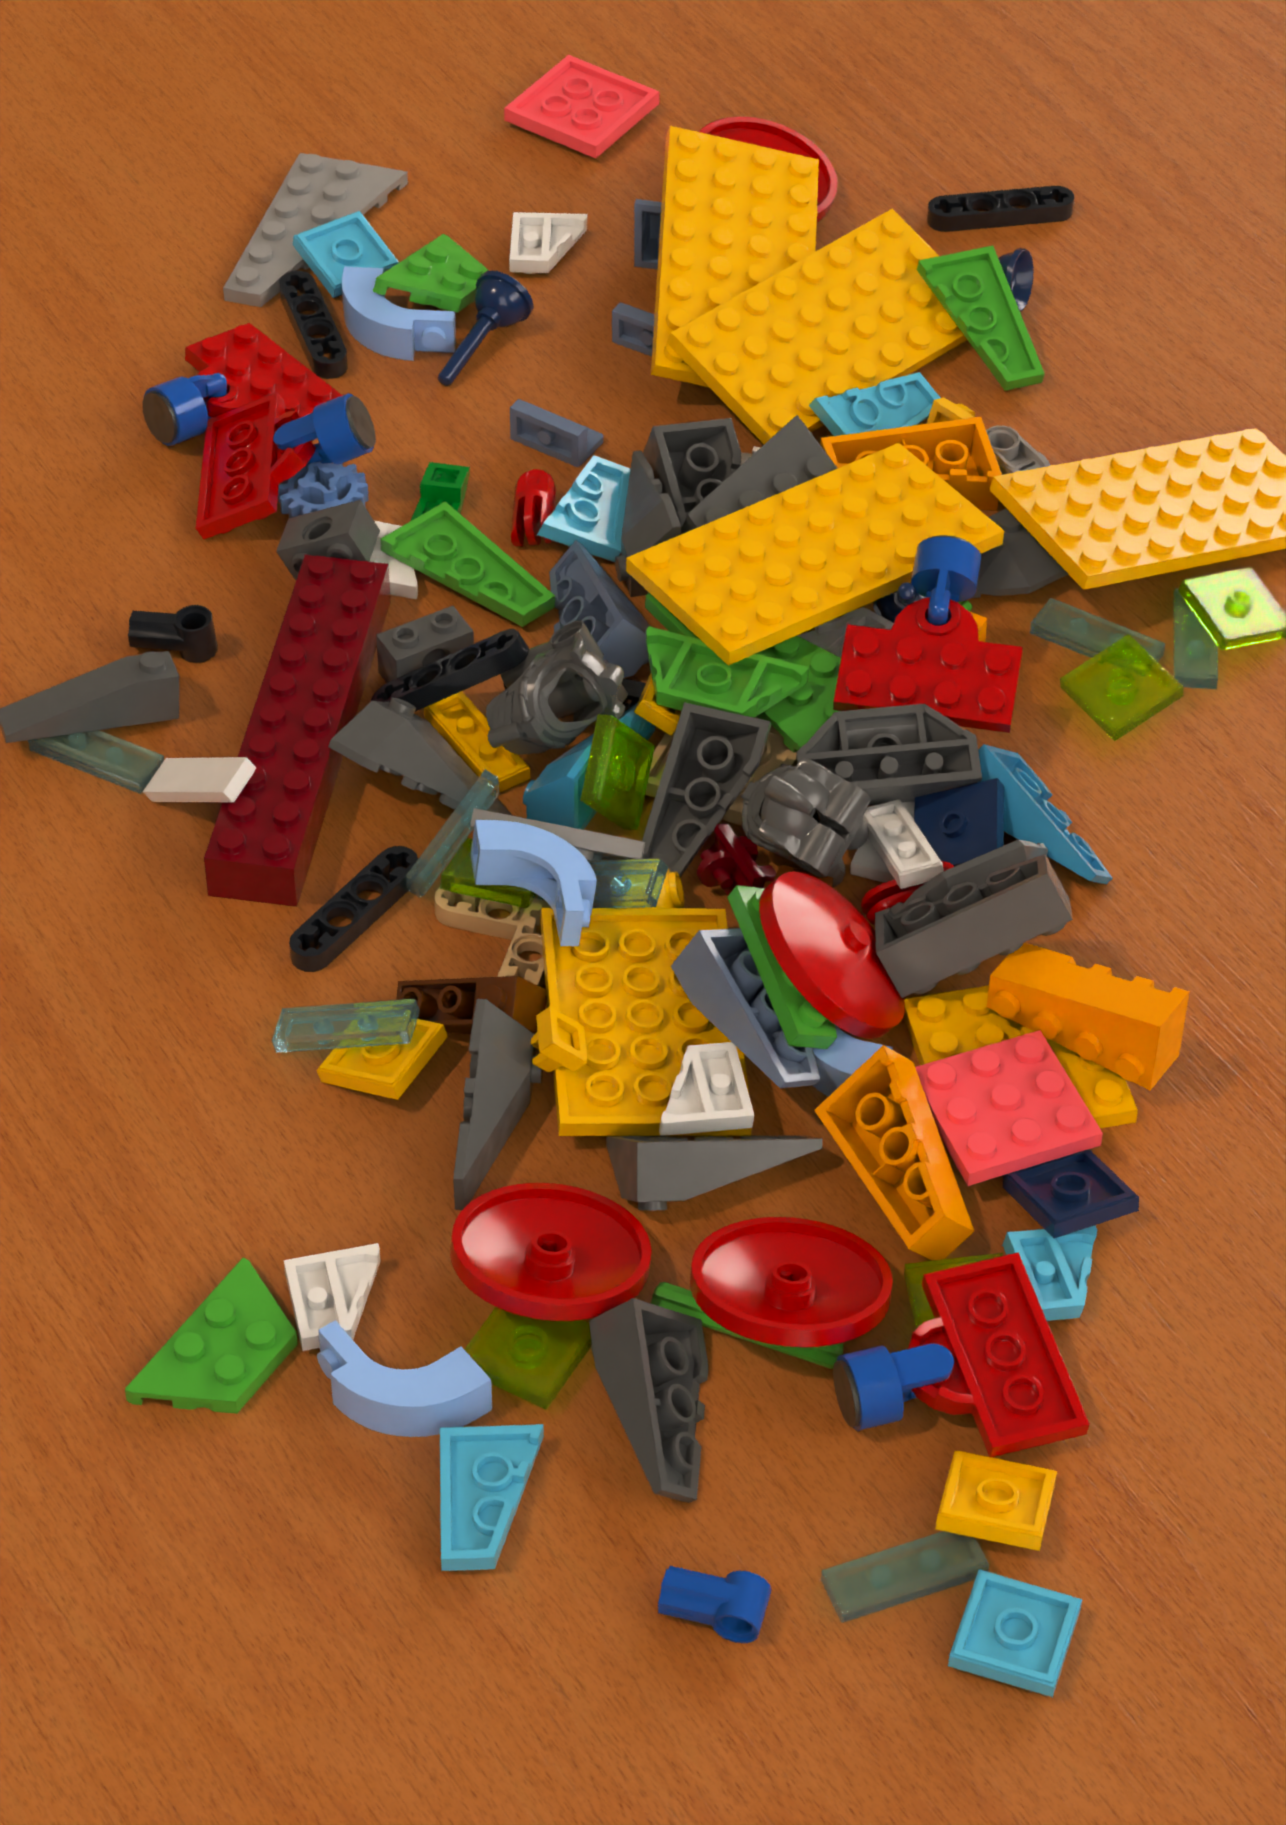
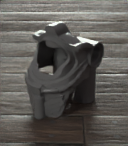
M582 620L571 622L560 628L551 636L549 642L530 648L528 656L518 666L501 673V678L507 689L493 698L486 708V717L490 727L488 741L493 748L503 746L509 752L517 755L544 753L549 749H563L565 745L568 746L572 743L576 736H579L598 718L608 715L612 722H617L622 717L625 711L623 702L628 696L627 691L622 685L624 677L623 668L617 664H611L607 660H602L604 654ZM574 714L573 722H562L559 720Z
M805 757L801 758L795 767H792V765L779 767L754 783L750 781L741 796L744 800L742 828L747 839H750L759 847H763L778 856L794 862L805 871L817 877H833V887L839 885L845 877L846 867L842 857L846 850L860 848L867 841L869 835L864 813L871 801V797L858 786ZM816 811L821 819L820 822L813 818Z

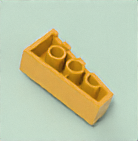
M981 417L821 438V447L837 468L900 443L979 510L997 511L999 500L990 491L993 477L1002 475Z
M1024 942L1018 950L1008 954L990 975L987 1007L997 1012L1000 1016L1011 1019L1034 1032L1041 1030L1045 1039H1050L1074 1051L1082 1058L1091 1060L1115 1072L1123 1079L1134 1082L1151 1091L1180 1054L1190 991L1176 987L1170 993L1155 989L1153 980L1136 976L1133 981H1128L1112 976V971L1109 967L1096 963L1090 968L1076 965L1072 956Z
M883 1045L814 1111L908 1249L940 1264L974 1232V1228L913 1061Z

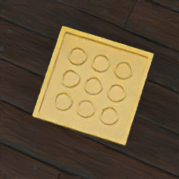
M989 985L904 999L905 1014L903 1018L920 1065L1034 1031L1011 1019L1000 1016L997 1012L987 1007ZM1046 1039L1099 1128L1136 1123L1138 1109L1125 1079L1091 1060L1082 1058L1074 1051L1050 1039Z

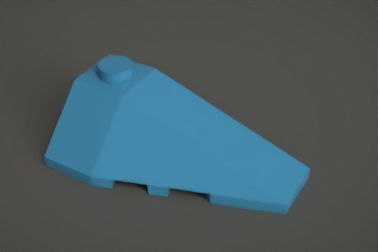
M637 704L625 711L617 722H609L552 761L536 780H531L528 783L523 795L527 819L585 829L655 731V725L634 713Z
M983 744L978 749L982 780L980 782L998 778L1004 785V832L1019 840L1031 841L1036 844L1043 843L1048 848L1047 857L1091 882L1107 885L1113 879L1089 844L1076 833H1069L1067 828L1072 823L1066 812L1059 810L1047 801L1053 794L1019 753Z

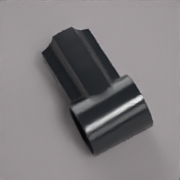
M189 605L177 611L176 614L132 611L128 632L130 647L179 651L183 659L193 663L207 661L217 653L218 644L212 613L205 606Z

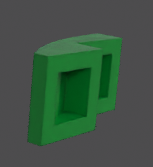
M429 462L420 483V499L411 521L445 501L458 513H461L470 475V467Z

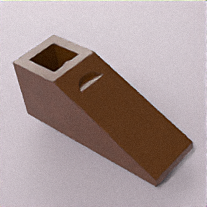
M518 976L398 981L395 1014L444 1024L447 1033L471 1034L477 999H486L535 1034L538 1032L536 1016L545 1010L547 989Z

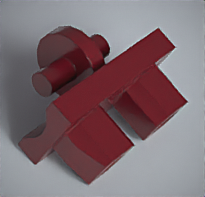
M716 824L714 829L715 841L709 849L701 853L700 858L702 861L697 869V876L706 887L720 885L727 896H729L736 885L763 888L767 880H774L776 871L771 865L758 866L755 863L758 856L756 844L747 839V836L737 837L728 824Z

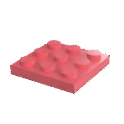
M568 55L504 108V121L577 150L585 155L597 158L659 105L660 92Z
M1041 1030L915 1067L941 1140L967 1186L1101 1146L1103 1135L1101 1129Z

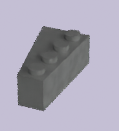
M796 415L687 514L681 534L833 471L837 467L799 416Z
M1046 854L994 871L986 878V884L977 886L976 883L965 881L954 885L943 899L930 902L927 895L911 900L908 904L910 908L908 911L893 915L890 908L876 912V954L901 998L912 993H926L933 989L940 980L956 973L958 975L967 974L975 970L982 961L997 954H1011L1018 950L1025 941L1041 934L1048 936L1057 933L1065 927L1067 922L1073 920L1070 899Z

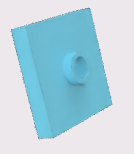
M360 211L296 234L293 237L292 245L333 298L342 295L344 266L383 268V272H386L399 263Z
M979 1569L949 1655L948 1666L1053 1697L1081 1611L1082 1599Z

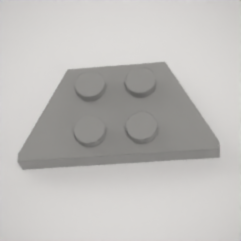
M476 808L473 809L470 826L474 827L475 820H503L544 829L573 845L587 859L590 865L601 866L602 859L642 861L646 843Z

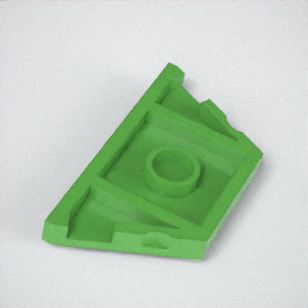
M442 234L376 277L373 292L385 295L387 289L395 288L410 292V302L433 305L440 309L458 313L475 301L477 280L482 273L489 270L449 236Z
M650 626L646 630V647L657 705L682 711L685 702L755 718L805 686L808 682L809 667L760 654H753L728 666L700 639Z
M242 1258L129 1383L125 1388L126 1400L129 1403L142 1405L144 1398L172 1400L173 1408L194 1410L204 1407L211 1409L213 1412L237 1414L297 1346V1332L249 1260Z

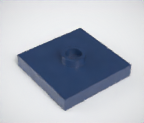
M998 778L915 797L914 821L941 861L950 862L955 867L1003 846L1004 785Z
M1090 1149L1003 1175V1188L1053 1238L1139 1211V1196Z

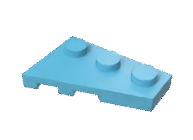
M918 372L882 381L877 386L861 390L854 388L833 397H828V395L818 397L809 404V407L833 436L919 425L929 417L933 401L941 397L923 375Z
M593 455L575 479L572 487L561 498L555 510L547 517L537 535L567 546H571L577 540L591 555L615 562V557L621 553V536L631 468Z
M544 1424L440 1428L442 1571L495 1569L544 1438Z

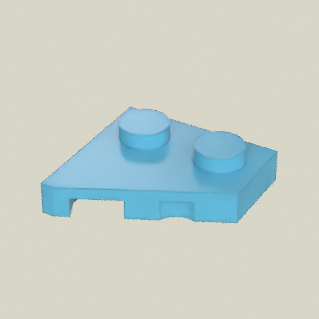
M1095 1225L1057 1238H1053L1045 1229L1006 1233L1002 1244L1006 1255L1019 1252L1047 1321L1080 1318L1085 1306L1088 1289L1086 1284L1091 1271L1093 1244L1097 1236Z

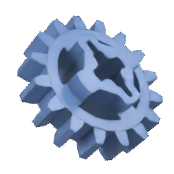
M313 462L301 469L292 478L282 482L278 489L281 513L289 514V518L361 500L364 506L365 502H368V484L365 480V474L357 473L355 464L343 467V463L337 465L334 463L321 464V462Z

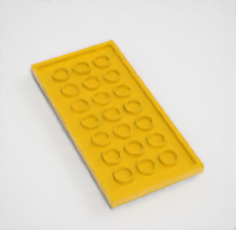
M674 126L669 127L665 142L651 375L709 387L667 343L670 333L816 251L818 159Z
M891 209L672 331L667 343L751 432L765 444L796 415L799 416L810 432L824 425L823 422L809 407V404L815 398L826 395L833 397L843 394L846 390L854 388L861 390L877 386L882 381L909 375L965 342L967 338L917 271L919 260L934 258L939 255Z
M1257 428L1059 465H1050L1026 471H1016L1010 474L994 476L990 491L1083 590L1286 549V455L1282 454L1267 439L1265 434Z
M897 443L626 558V572L729 666L898 591L899 586L903 583H911L917 546L929 537L938 535L959 537L973 544L982 554L1003 544L1004 530L905 447Z

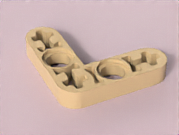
M462 882L445 883L437 889L434 898L435 916L440 923L457 929L512 940L497 977L520 976L543 988L545 972L542 936L536 934V925H540L541 908H551L545 900ZM494 909H505L511 913L510 916L504 919H494L487 914ZM525 951H536L542 955L540 959L532 962L522 960L518 956Z

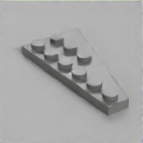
M299 153L223 287L224 301L257 307L265 305L280 292L279 280L283 275L297 271L299 268L306 270L309 267L292 245L294 235L357 211L364 215L373 206L380 208L388 201L387 195L392 190H401L408 184L407 171L361 164L352 160H338L321 157L316 154Z

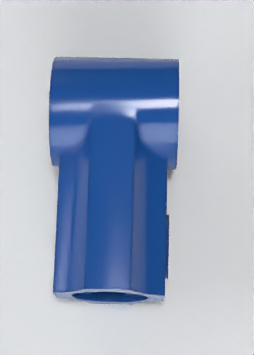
M669 1566V1569H666L661 1585L658 1613L712 1625L715 1632L726 1640L735 1643H751L758 1638L772 1589L766 1579L749 1571H733L726 1578Z

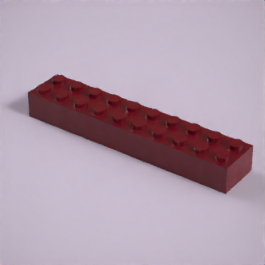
M305 554L238 757H247L256 767L255 772L234 802H222L204 856L208 896L293 907L298 906L344 756L328 746L331 739L356 716L377 648L376 635L382 632L391 603L389 564Z

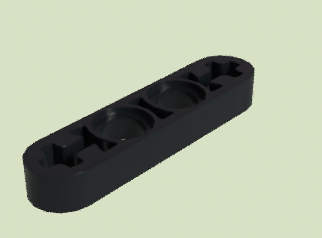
M1044 186L938 196L931 199L928 203L927 223L934 230L952 232L1061 222L1071 218L1073 214L1074 193L1063 186ZM1012 206H1024L1027 208H1015ZM976 209H985V210H989V211H987V212H980V211H976Z
M303 271L286 273L279 280L281 302L312 371L318 377L324 379L341 377L348 369L346 347L311 274ZM303 311H315V312H316V313H314V314H308V315L300 314V312H303ZM315 334H324V335H327L326 337H323V338H311V337H310V336L315 335ZM329 353L330 360L323 355Z
M504 630L384 684L374 693L371 701L390 702L391 698L394 697L414 705L416 712L518 666L528 656L529 647L518 630Z
M393 846L385 849L294 931L289 941L292 964L297 969L305 972H315L327 967L417 883L419 879L417 854L405 846ZM365 890H375L381 893L378 898L373 900H364L358 897L359 893ZM339 916L352 920L350 924L343 927H335L328 923L331 919Z

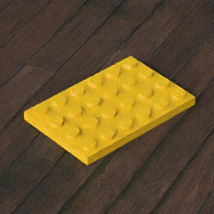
M541 908L540 925L547 989V1007L551 1006L584 1026L588 1062L575 1072L564 1066L553 1070L558 1135L661 1136L659 1131L663 1111H666L676 1076L680 1073L687 1046L731 1042L690 1002L671 968L673 962L699 930L728 929L726 909L592 908L589 927H582L579 946H560L554 912L552 908ZM736 1046L749 1093L744 1053ZM752 1128L665 1136H751Z

